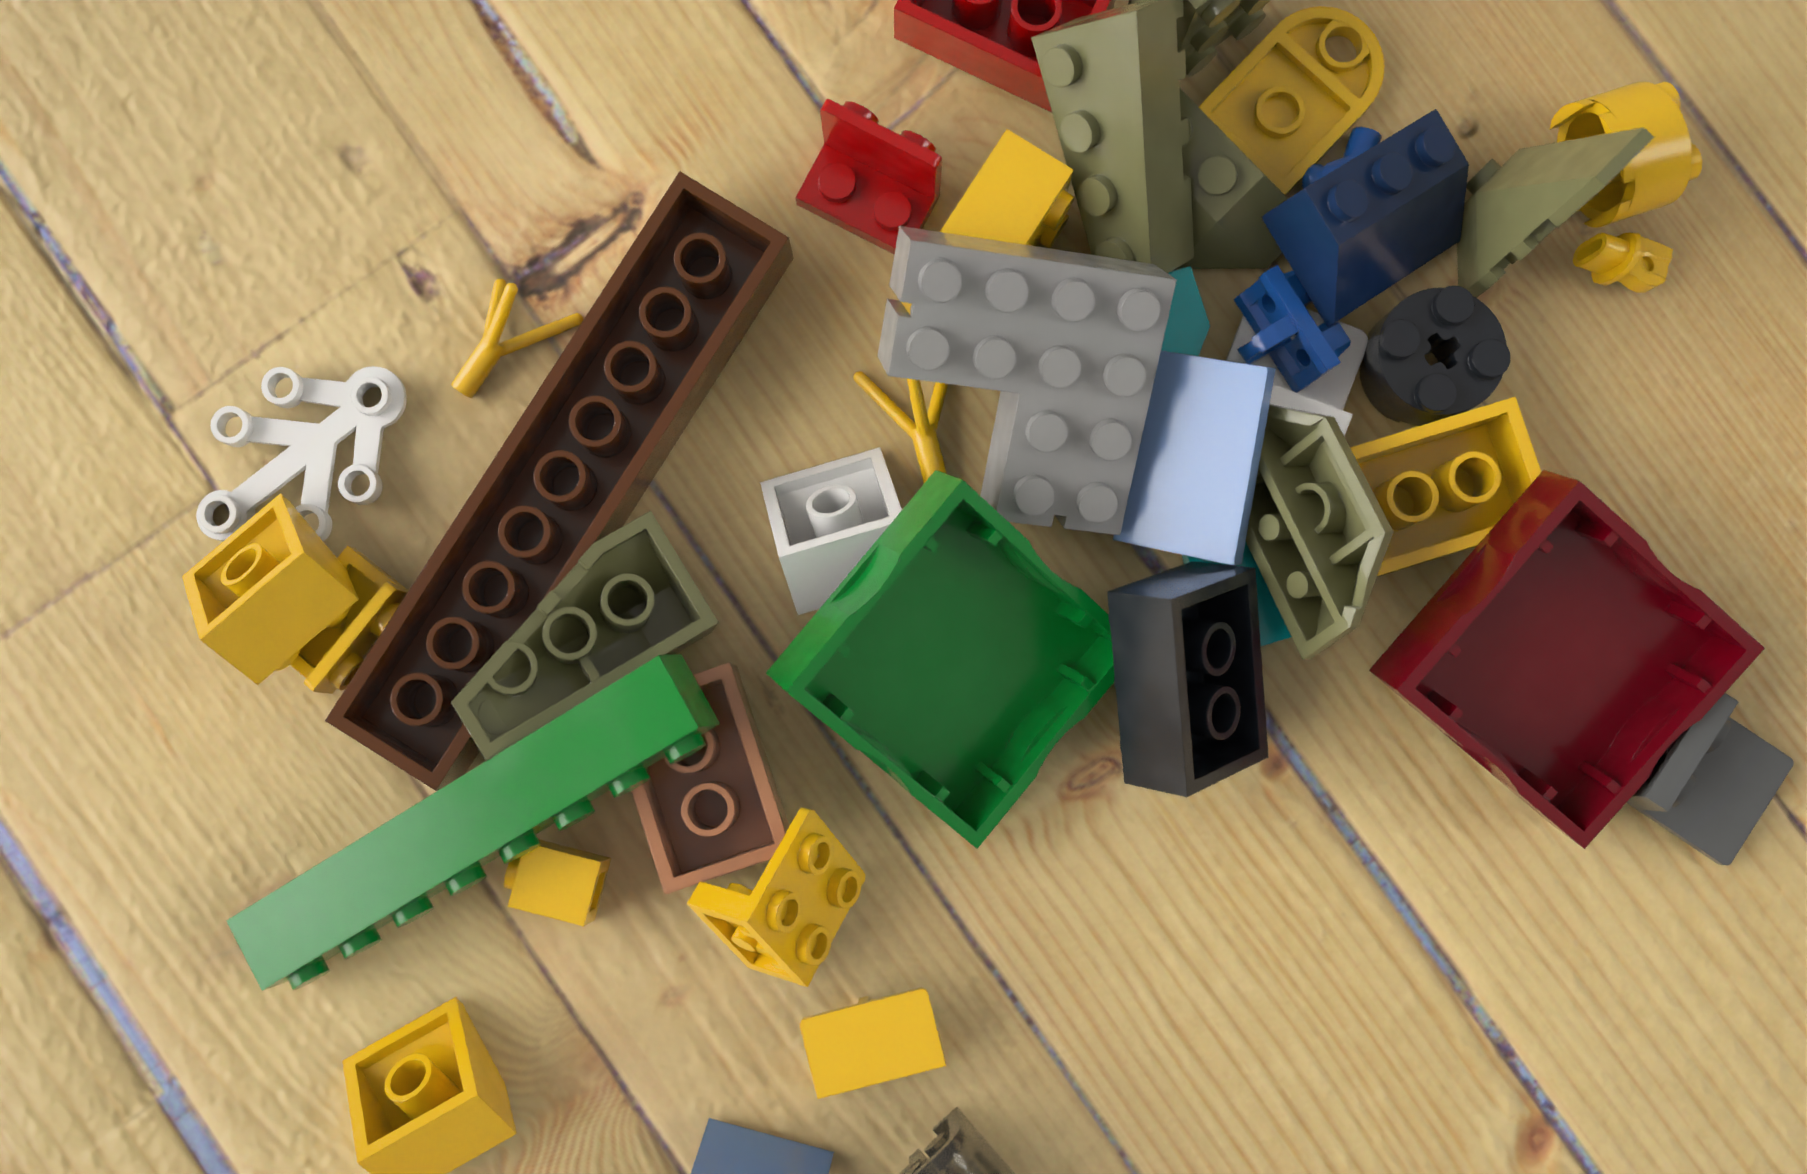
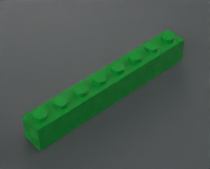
M682 654L658 655L226 920L262 991L285 982H289L291 988L297 990L327 974L330 969L325 961L341 952L344 959H348L380 942L382 939L377 930L394 920L397 928L429 913L434 909L429 898L447 888L450 896H453L479 883L487 877L483 866L501 856L504 864L534 850L541 844L536 834L555 823L558 830L562 831L589 817L595 812L591 801L610 790L613 797L617 798L639 787L650 779L646 768L665 756L671 765L699 751L706 745L701 735L719 725L720 722Z

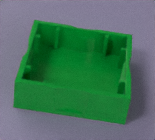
M937 470L933 472L766 672L790 696L852 747L861 751L914 798L977 849L1037 777L1043 762L1055 744L1067 731L1088 715L1114 683L1115 677L1109 614L1082 589L1071 585L1051 571L1035 552L1029 540L963 479Z

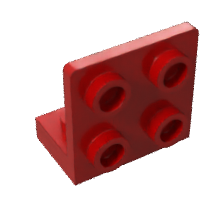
M826 99L820 110L824 145L795 197L796 204L895 254L899 226L923 229L940 197L942 157L935 153V146L923 136L908 130H903L899 135L878 124L879 119L864 106L851 101H846L842 106L830 99Z

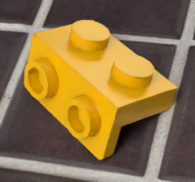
M348 545L337 559L346 568L359 600L351 606L350 611L340 623L334 627L325 628L302 647L297 658L290 664L291 667L306 678L303 684L313 692L333 694L336 689L340 691L346 689L364 661L362 657L378 639L408 593L405 587L356 548Z

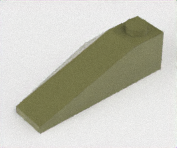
M1643 127L1522 148L1502 166L1492 158L1466 186V189L1473 195L1464 204L1461 240L1457 243L1458 286L1467 289L1472 296L1479 297L1506 273L1504 269L1510 263L1513 264L1518 259L1521 261L1556 227H1560L1599 193L1654 136Z

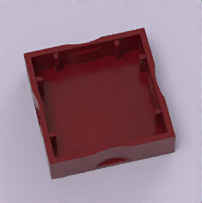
M1543 470L1369 671L1546 821L1585 849L1649 778L1651 771L1666 749L1683 732L1706 715L1765 648L1704 592L1685 583L1671 573L1658 560L1647 541L1581 481Z

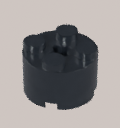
M1461 286L1430 288L1406 297L1369 331L1367 335L1368 343L1362 363H1360V381L1367 398L1382 415L1398 423L1402 421L1411 425L1421 426L1467 412L1486 400L1497 388L1504 372L1509 367L1510 351L1506 344L1503 329L1496 316L1483 302L1472 296L1467 289ZM1432 353L1438 363L1431 366L1426 361L1424 355Z

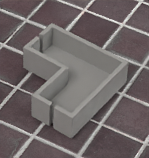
M899 226L889 284L899 300L887 299L877 357L888 376L1000 391L980 496L1008 522L1052 527L1055 515L1064 529L1120 535L1176 279L1155 264ZM901 302L911 303L910 314Z

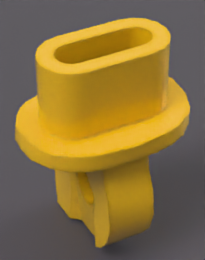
M1601 232L1577 247L1573 255V264L1576 267L1591 271L1594 283L1607 286L1618 281L1629 290L1636 293H1645L1667 280L1668 266L1672 260L1673 249L1656 241L1641 237L1639 233L1635 232L1623 233L1617 237Z

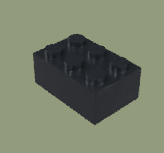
M1191 561L1107 591L1124 783L1189 797L1268 758L1256 569L1253 567Z

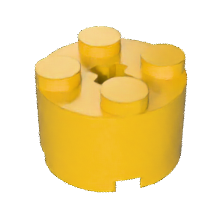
M1635 82L1566 104L1555 113L1549 130L1558 128L1557 142L1643 127L1654 136L1599 193L1577 211H1581L1590 219L1583 224L1591 228H1599L1672 204L1682 195L1688 181L1696 179L1700 175L1702 156L1697 146L1691 142L1687 124L1680 111L1679 93L1671 83Z

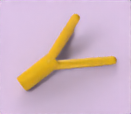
M497 279L493 287L483 338L459 371L451 386L472 399L502 356L581 325L583 316L579 313H574L499 343L518 292V287L515 283L507 284L504 279Z
M857 371L853 376L854 381L912 438L923 483L928 480L935 470L947 474L936 431L948 384L935 382L927 412L921 381L907 378L914 422L865 373Z

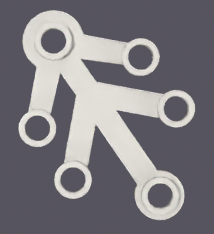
M375 366L362 368L353 373L346 382L302 378L299 374L286 367H275L264 375L261 383L262 393L268 401L279 407L293 408L301 402L339 407L319 424L253 417L235 406H226L216 411L211 419L210 426L212 434L220 442L232 447H242L250 442L289 447L232 492L217 490L206 495L200 502L196 514L197 523L201 531L206 536L223 542L255 515L256 507L305 470L301 505L297 506L296 509L303 518L311 513H315L318 516L319 526L315 532L322 541H325L332 531V519L328 514L337 444L355 430L353 465L344 469L340 474L338 488L345 499L358 505H368L376 501L383 487L382 480L378 475L384 428L399 420L407 403V394L403 383L395 374L385 368ZM284 378H291L293 382L292 391L286 397L278 398L275 392L277 383ZM372 387H379L382 393L380 402L374 407H365L363 403L365 392ZM239 416L242 420L241 431L236 436L228 437L225 432L227 422L231 418ZM366 474L369 477L370 486L364 494L355 496L351 490L352 481L356 476ZM226 504L230 511L229 518L224 524L217 526L213 521V512L219 505Z

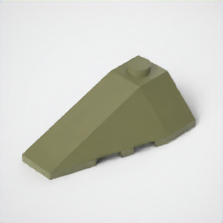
M649 511L593 543L572 570L553 591L551 590L538 604L537 609L511 638L503 643L451 701V704L487 761L658 655L676 654L712 633L719 622L654 515Z

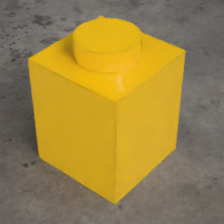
M539 839L541 844L537 848L508 863L504 877V888L511 889L512 891L507 907L583 927L595 920L611 858Z

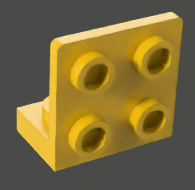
M802 807L798 810L753 891L737 883H730L726 889L700 881L688 900L687 905L748 968L808 987L819 965L828 956L831 943L849 909L856 903L866 874L814 810Z

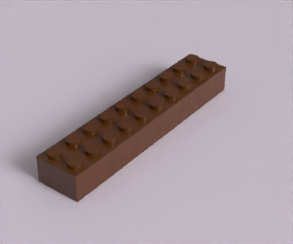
M679 171L325 720L327 723L435 791L440 790L466 774L480 750L452 706L451 701L503 643L508 641L537 609L538 604L564 579L591 545L624 526L794 259L788 236Z

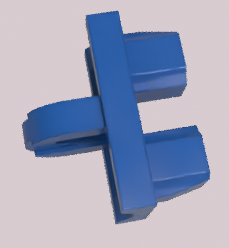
M1277 265L1264 272L1253 285L1233 299L1255 332V335L1251 337L1252 341L1241 346L1237 351L1247 364H1253L1269 355L1291 390L1298 393L1340 364L1341 361L1338 357L1350 346L1351 340L1339 322L1328 327L1325 323L1317 326L1306 309V306L1312 301L1294 271L1283 273Z

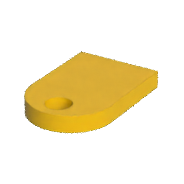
M1328 6L1305 8L1290 14L1277 24L1198 107L1287 196L1303 179L1307 169L1317 164L1364 115L1377 97L1383 83L1385 71L1382 48L1372 30L1355 15L1345 10ZM1333 36L1347 38L1355 47L1356 58L1349 62L1334 60L1326 51L1325 40Z

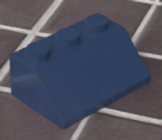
M1435 109L1310 184L1261 216L1327 327L1460 242L1469 163L1439 112Z

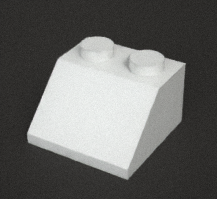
M880 447L760 482L779 560L797 614L801 615L820 609L902 511Z

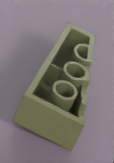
M1145 0L1080 17L1031 38L1067 166L1074 170L1071 182L1091 254L1155 264L1166 273H1170L1194 258L1191 177L1183 174L1182 147L1189 143L1188 117H1181L1179 80L1186 77L1185 49H1178L1176 24V19L1184 16L1183 0Z

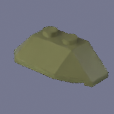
M1179 87L1181 117H1188L1189 143L1182 147L1183 174L1191 177L1194 258L1176 269L1189 266L1192 269H1267L1282 254V251L1261 216L1288 198Z
M1270 404L1246 543L1302 659L1306 660L1312 659L1359 627L1394 531L1335 418Z

